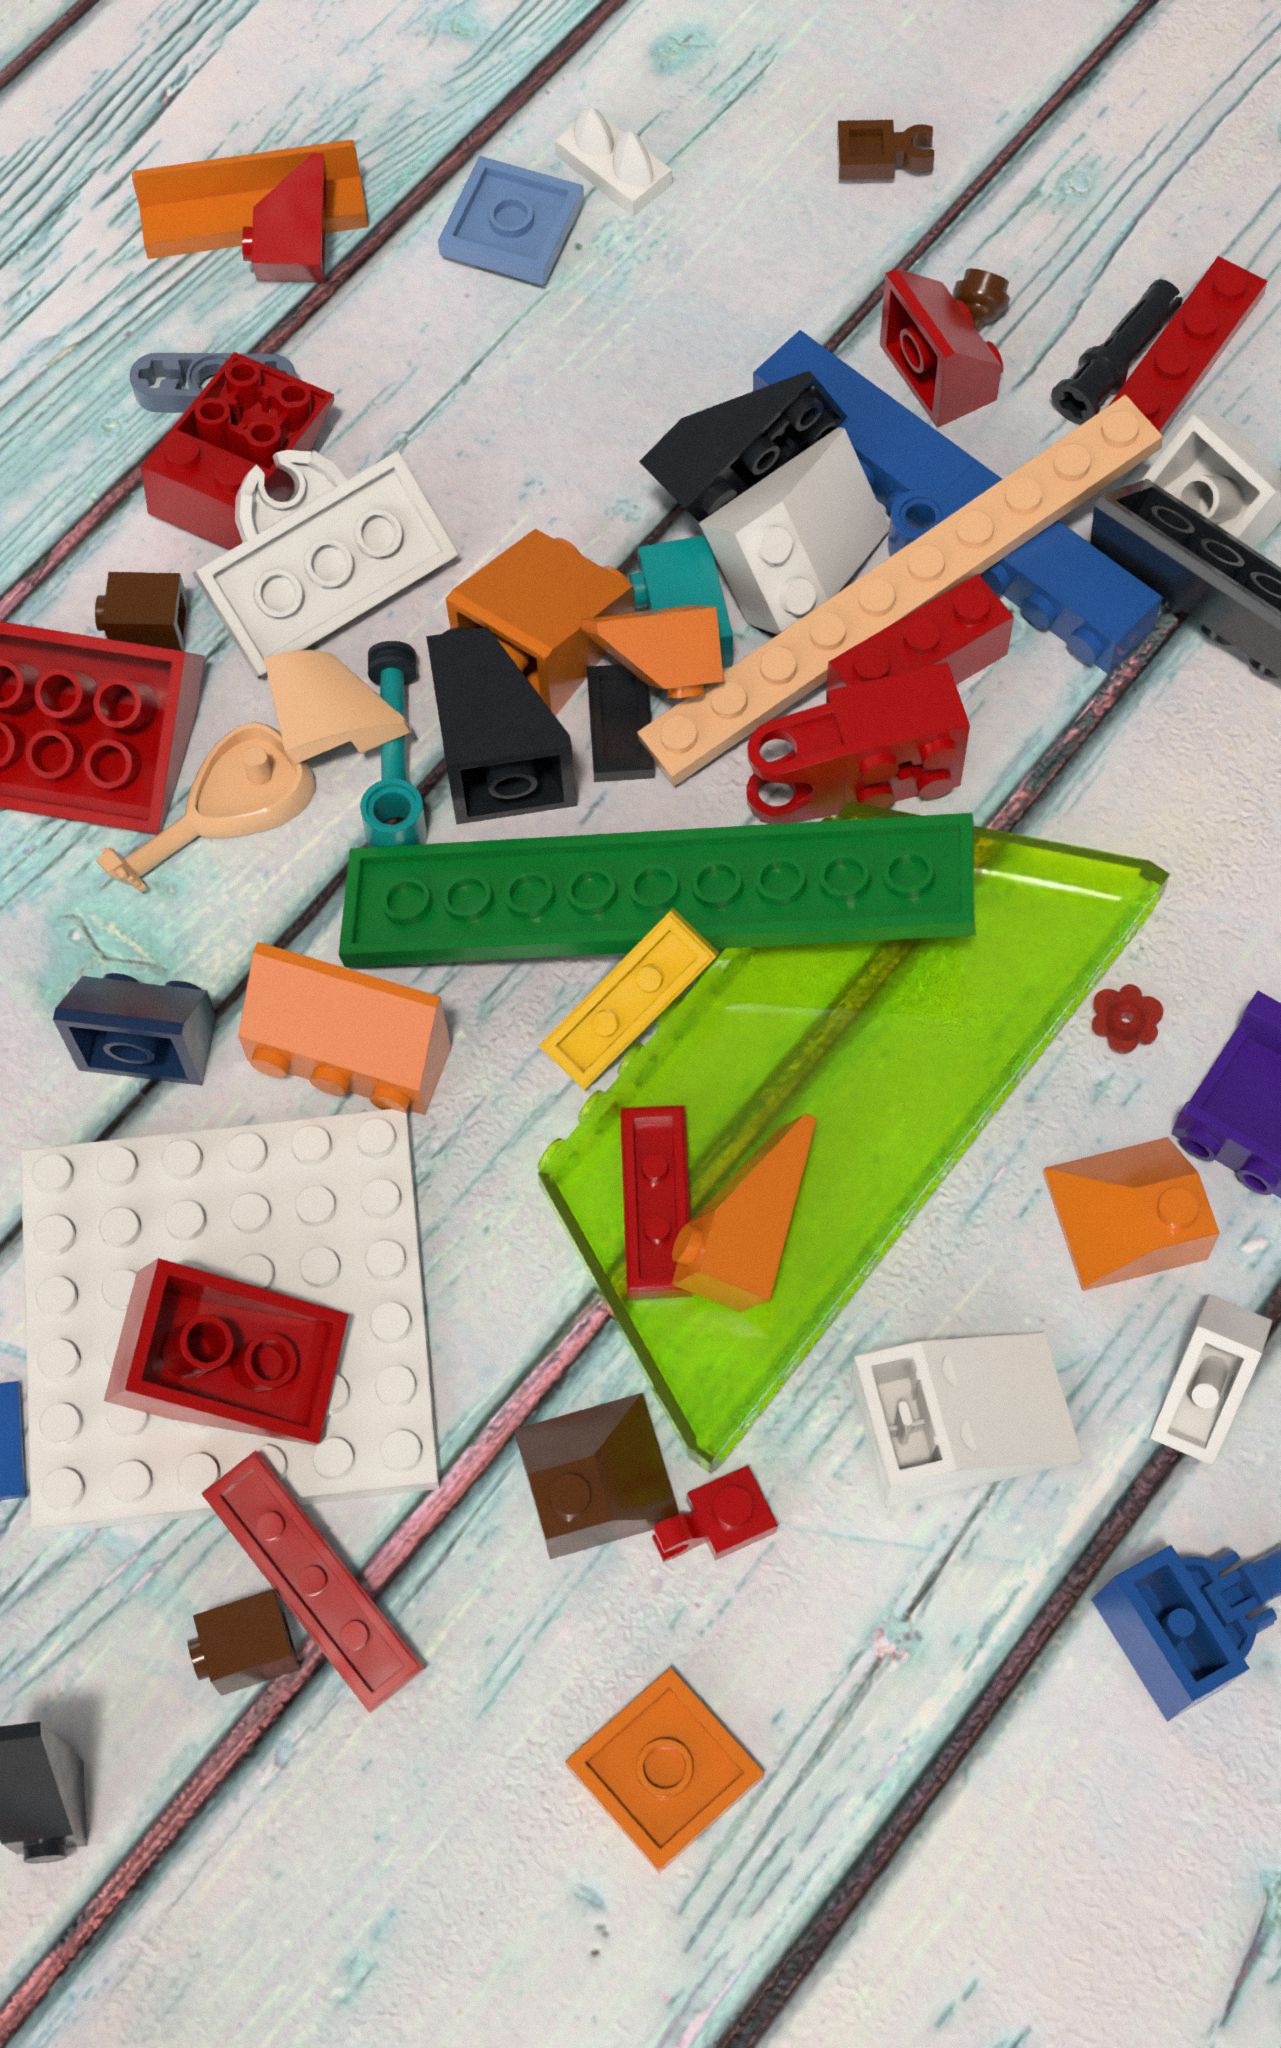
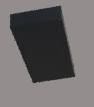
M624 665L588 666L587 683L594 782L655 778L654 759L641 741L639 742L637 735L639 730L651 723L649 686Z

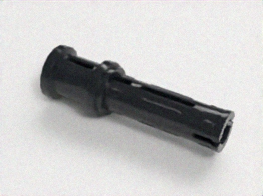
M1155 280L1137 304L1131 308L1114 328L1103 344L1088 348L1079 357V367L1069 379L1061 380L1052 389L1051 398L1053 404L1063 417L1075 424L1082 425L1099 413V405L1108 394L1116 393L1126 382L1127 368L1132 361L1143 351L1159 332L1163 324L1182 305V297L1175 298L1180 293L1176 286L1167 280Z

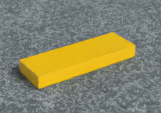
M672 908L538 1046L585 1090L717 957L719 952Z

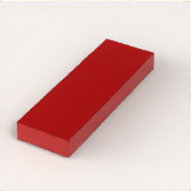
M685 1105L620 1108L627 1300L693 1297L692 1292L672 1285L677 1262L672 1259L674 1243L681 1229L690 1222Z

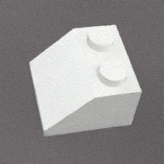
M1192 414L1140 480H1151L1252 549L1267 539L1281 522V470L1222 416Z

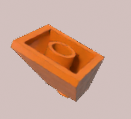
M1168 1137L1043 1169V1175L1082 1291L1208 1260L1220 1234L1198 1171Z

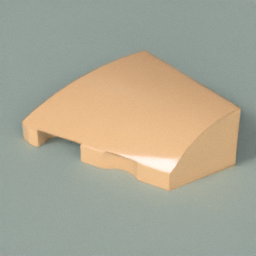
M298 650L264 658L284 750L295 764L349 741L353 743L361 754L411 733L405 718L332 653Z

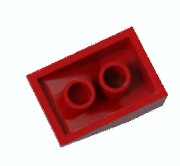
M158 1258L136 1273L104 1401L167 1419L315 1446L319 1444L349 1314Z

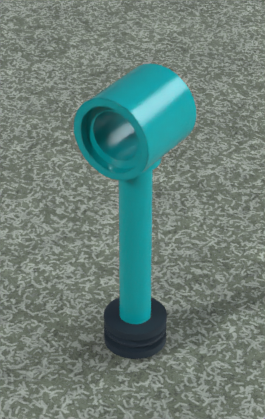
M383 641L373 645L368 651V677L373 683L380 685V697L405 718L404 685L411 683L416 677V652L407 643ZM405 735L381 745V781L371 785L361 799L360 810L368 847L426 844L427 827L422 797L416 787L406 781ZM393 817L405 818L401 823L394 825L383 823Z

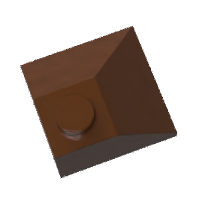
M643 1393L514 1429L550 1560L651 1531L654 1525L679 1515Z

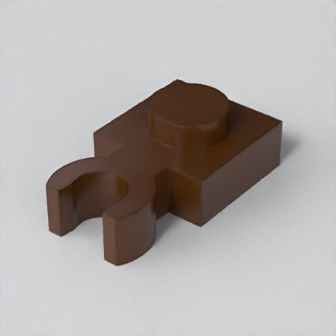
M893 120L838 121L839 180L894 179L895 166H904L906 169L917 173L933 170L934 150L917 149L918 147H932L933 127L918 124L907 128L904 132H894Z

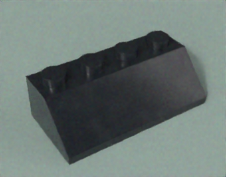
M1149 479L1101 494L1094 505L1090 544L1162 596V606L1175 612L1184 611L1201 623V631L1210 639L1220 644L1234 645L1250 656L1249 662L1257 671L1271 678H1281V567Z

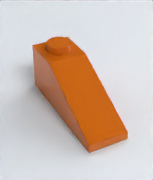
M804 1114L778 1128L701 1211L681 1229L672 1251V1259L677 1262L672 1285L739 1312L746 1311L770 1300L817 1118Z

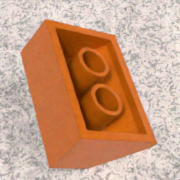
M257 942L252 954L238 1034L247 1061L250 1062L252 1067L261 1073L276 1078H284L289 1073L308 1079L315 1088L330 1095L344 1096L346 1092L367 1097L370 1098V1102L381 1110L393 1109L403 1113L409 1110L426 1115L451 1051L441 997Z

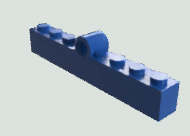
M801 330L794 334L753 372V391L810 371L847 415V418L840 424V427L845 428L876 500L884 505L890 514L888 553L890 557L1002 480L1001 477ZM1059 520L980 574L995 594L1001 593L1022 609L1025 617L1033 625L1042 629L1047 628L1066 642L1077 658L1088 664L1094 663L1108 675L1155 629L1163 598Z

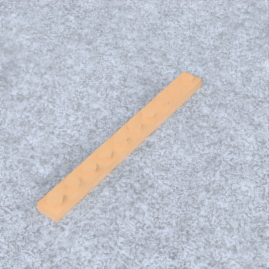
M1126 395L1122 396L723 672V682L704 685L705 694L685 698L637 732L639 742L641 741L648 750L655 763L673 786H676L754 732L760 725L768 722L826 682L828 662L974 575L983 573L1162 448L1163 436Z

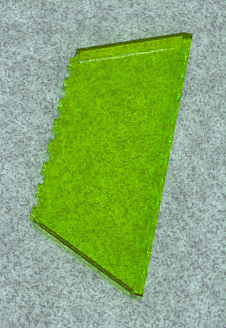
M849 801L836 818L828 815L822 821L922 815ZM974 826L976 936L726 948L723 953L718 951L717 957L695 978L697 984L684 999L677 996L662 1011L657 1021V1028L659 1029L646 1045L637 1043L627 1052L617 1070V1074L620 1076L605 1093L597 1090L590 1096L578 1115L579 1125L565 1141L562 1138H557L548 1146L537 1165L539 1170V1186L677 1438L691 1460L712 1474L728 1459L1143 927L1160 902L1166 890L1170 873L1145 859ZM685 1105L690 1221L778 1128L804 1114L817 1118L769 1301L739 1312L694 1293L693 1297L627 1300L620 1108Z

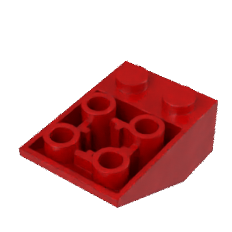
M233 352L141 465L148 514L229 550L242 544L243 541L235 522V497L245 475L257 464L265 473L264 487L269 497L278 502H286L294 487V481L287 472L276 467L273 455L285 450L310 452L335 400L334 394L237 352Z

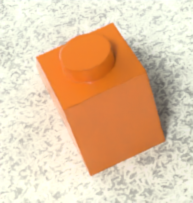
M695 604L581 619L582 632L644 683L657 688L667 689L668 698L700 696L705 694L704 684L724 681L717 607Z

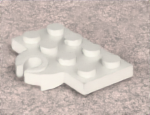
M295 450L277 452L273 455L276 467L287 472L295 485L293 497L287 502H278L269 497L264 487L265 473L257 464L245 475L235 497V522L243 543L192 574L255 677L267 672L264 658L284 652L305 649L459 555L398 451L347 480L332 460L314 450L311 452Z

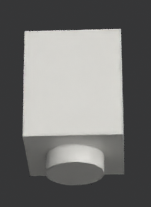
M1209 1294L1178 1366L1150 1439L1214 1465L1263 1353L1272 1320Z

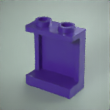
M1257 990L1246 1007L1239 1026L1190 1102H1186L1179 1112L1171 1134L1180 1139L1182 1146L1195 1157L1205 1161L1216 1160L1238 1173L1242 1183L1253 1191L1264 1195L1274 1194L1281 1198V1003Z

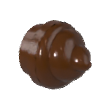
M972 268L966 269L963 280L956 281L952 296L956 301L961 300L966 304L972 315L976 330H980L985 322L996 320L999 313L1004 312L1008 308L1010 297L1006 292L1009 281L997 274Z

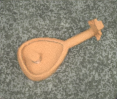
M259 722L238 726L219 740L204 759L189 791L185 814L182 818L125 858L120 856L114 848L105 847L101 850L102 855L96 861L109 876L124 884L128 883L143 893L147 888L139 878L197 836L209 839L244 836L282 826L296 817L309 805L315 793L314 775L307 760L295 764L286 754L280 731Z

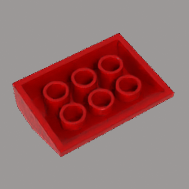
M0 621V808L152 834L162 832L196 717L205 655Z

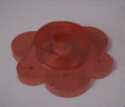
M1133 984L1124 985L1119 992L1113 989H1104L1099 991L1094 997L1093 1009L1097 1015L1092 1020L1091 1028L1097 1036L1107 1037V1043L1113 1051L1127 1054L1134 1051L1138 1043L1150 1045L1155 1042L1158 1035L1155 1025L1162 1019L1163 1006L1154 997H1142L1141 990ZM1122 1019H1128L1130 1022H1124Z

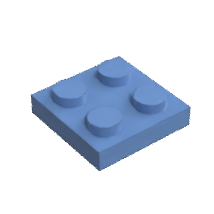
M479 156L438 239L439 254L545 285L584 202L583 185Z

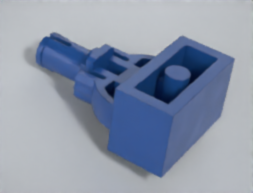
M1170 1545L1114 1576L1091 1599L1167 1722L1220 1692L1250 1669L1244 1659L1252 1649L1256 1634L1273 1625L1277 1617L1272 1607L1252 1619H1247L1246 1617L1281 1595V1546L1221 1577L1219 1574L1230 1569L1241 1559L1237 1552L1230 1550L1213 1560L1199 1557L1180 1558L1173 1546Z

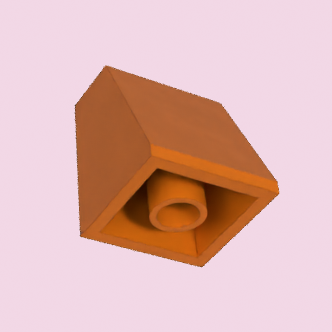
M536 528L455 587L445 598L450 629L457 627L470 629L488 627L555 716L587 678V667L596 666L607 653V651L582 632L581 619L635 612L634 587L620 571L610 566L601 567L582 556L579 550L569 541L563 538L553 539Z

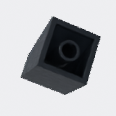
M457 627L449 629L442 634L426 636L456 825L577 806L570 735L488 627L477 629Z

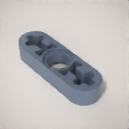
M150 353L144 355L132 365L129 375L136 401L142 408L151 412L184 413L201 393L202 389L199 385L202 380L216 374L232 353ZM239 353L297 378L293 364L284 356L278 354ZM185 376H187L189 389H182V387H185L183 379ZM158 377H165V378H166V379L161 380V382H160V387H158V388H150V387H149V386H152V385L155 384L156 378H158Z

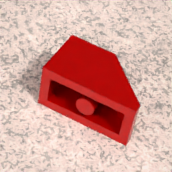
M311 153L253 207V227L243 226V261L252 262L257 281L325 282L328 173L324 153Z

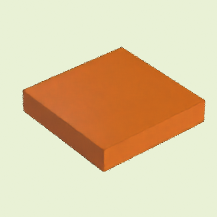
M671 1667L565 1761L566 1767L659 1874L764 1779V1772Z

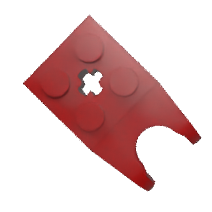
M948 662L828 690L826 704L780 717L760 725L751 734L747 745L748 761L754 772L746 786L747 804L752 813L759 819L771 824L792 823L846 814L858 810L865 813H873L886 809L896 801L916 796L926 799L936 798L948 793L954 787L961 786L970 724ZM774 739L785 740L794 747L784 757L771 762L764 760L759 752L766 742ZM772 782L787 784L793 790L794 796L785 805L771 806L761 800L758 794L759 790L764 785Z

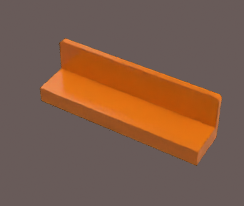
M344 140L133 171L132 182L140 207L143 242L147 258L154 259L242 246L243 226L253 227V207L311 153H324L328 173L326 234L368 228L355 142L353 140Z

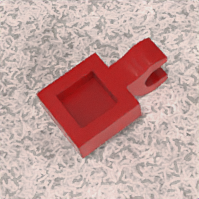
M747 1465L687 1492L686 1502L692 1513L679 1514L654 1525L655 1535L652 1536V1540L663 1562L674 1559L704 1543H707L716 1561L775 1534L778 1524Z

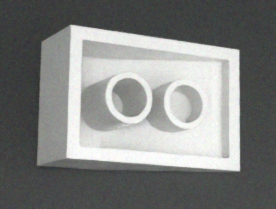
M841 427L830 432L699 523L747 624L775 634H780L839 593L889 531V527L845 428Z

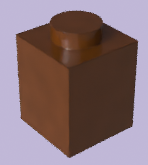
M108 572L106 594L98 595L95 603L97 630L105 631L107 639L184 651L190 605L180 573Z
M274 1589L193 1615L198 1637L187 1640L195 1673L199 1681L210 1678V1682L221 1696L301 1670L284 1607Z

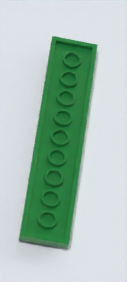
M958 813L350 848L338 955L344 967L622 954L629 953L672 908L691 924L715 949L976 936L973 814Z

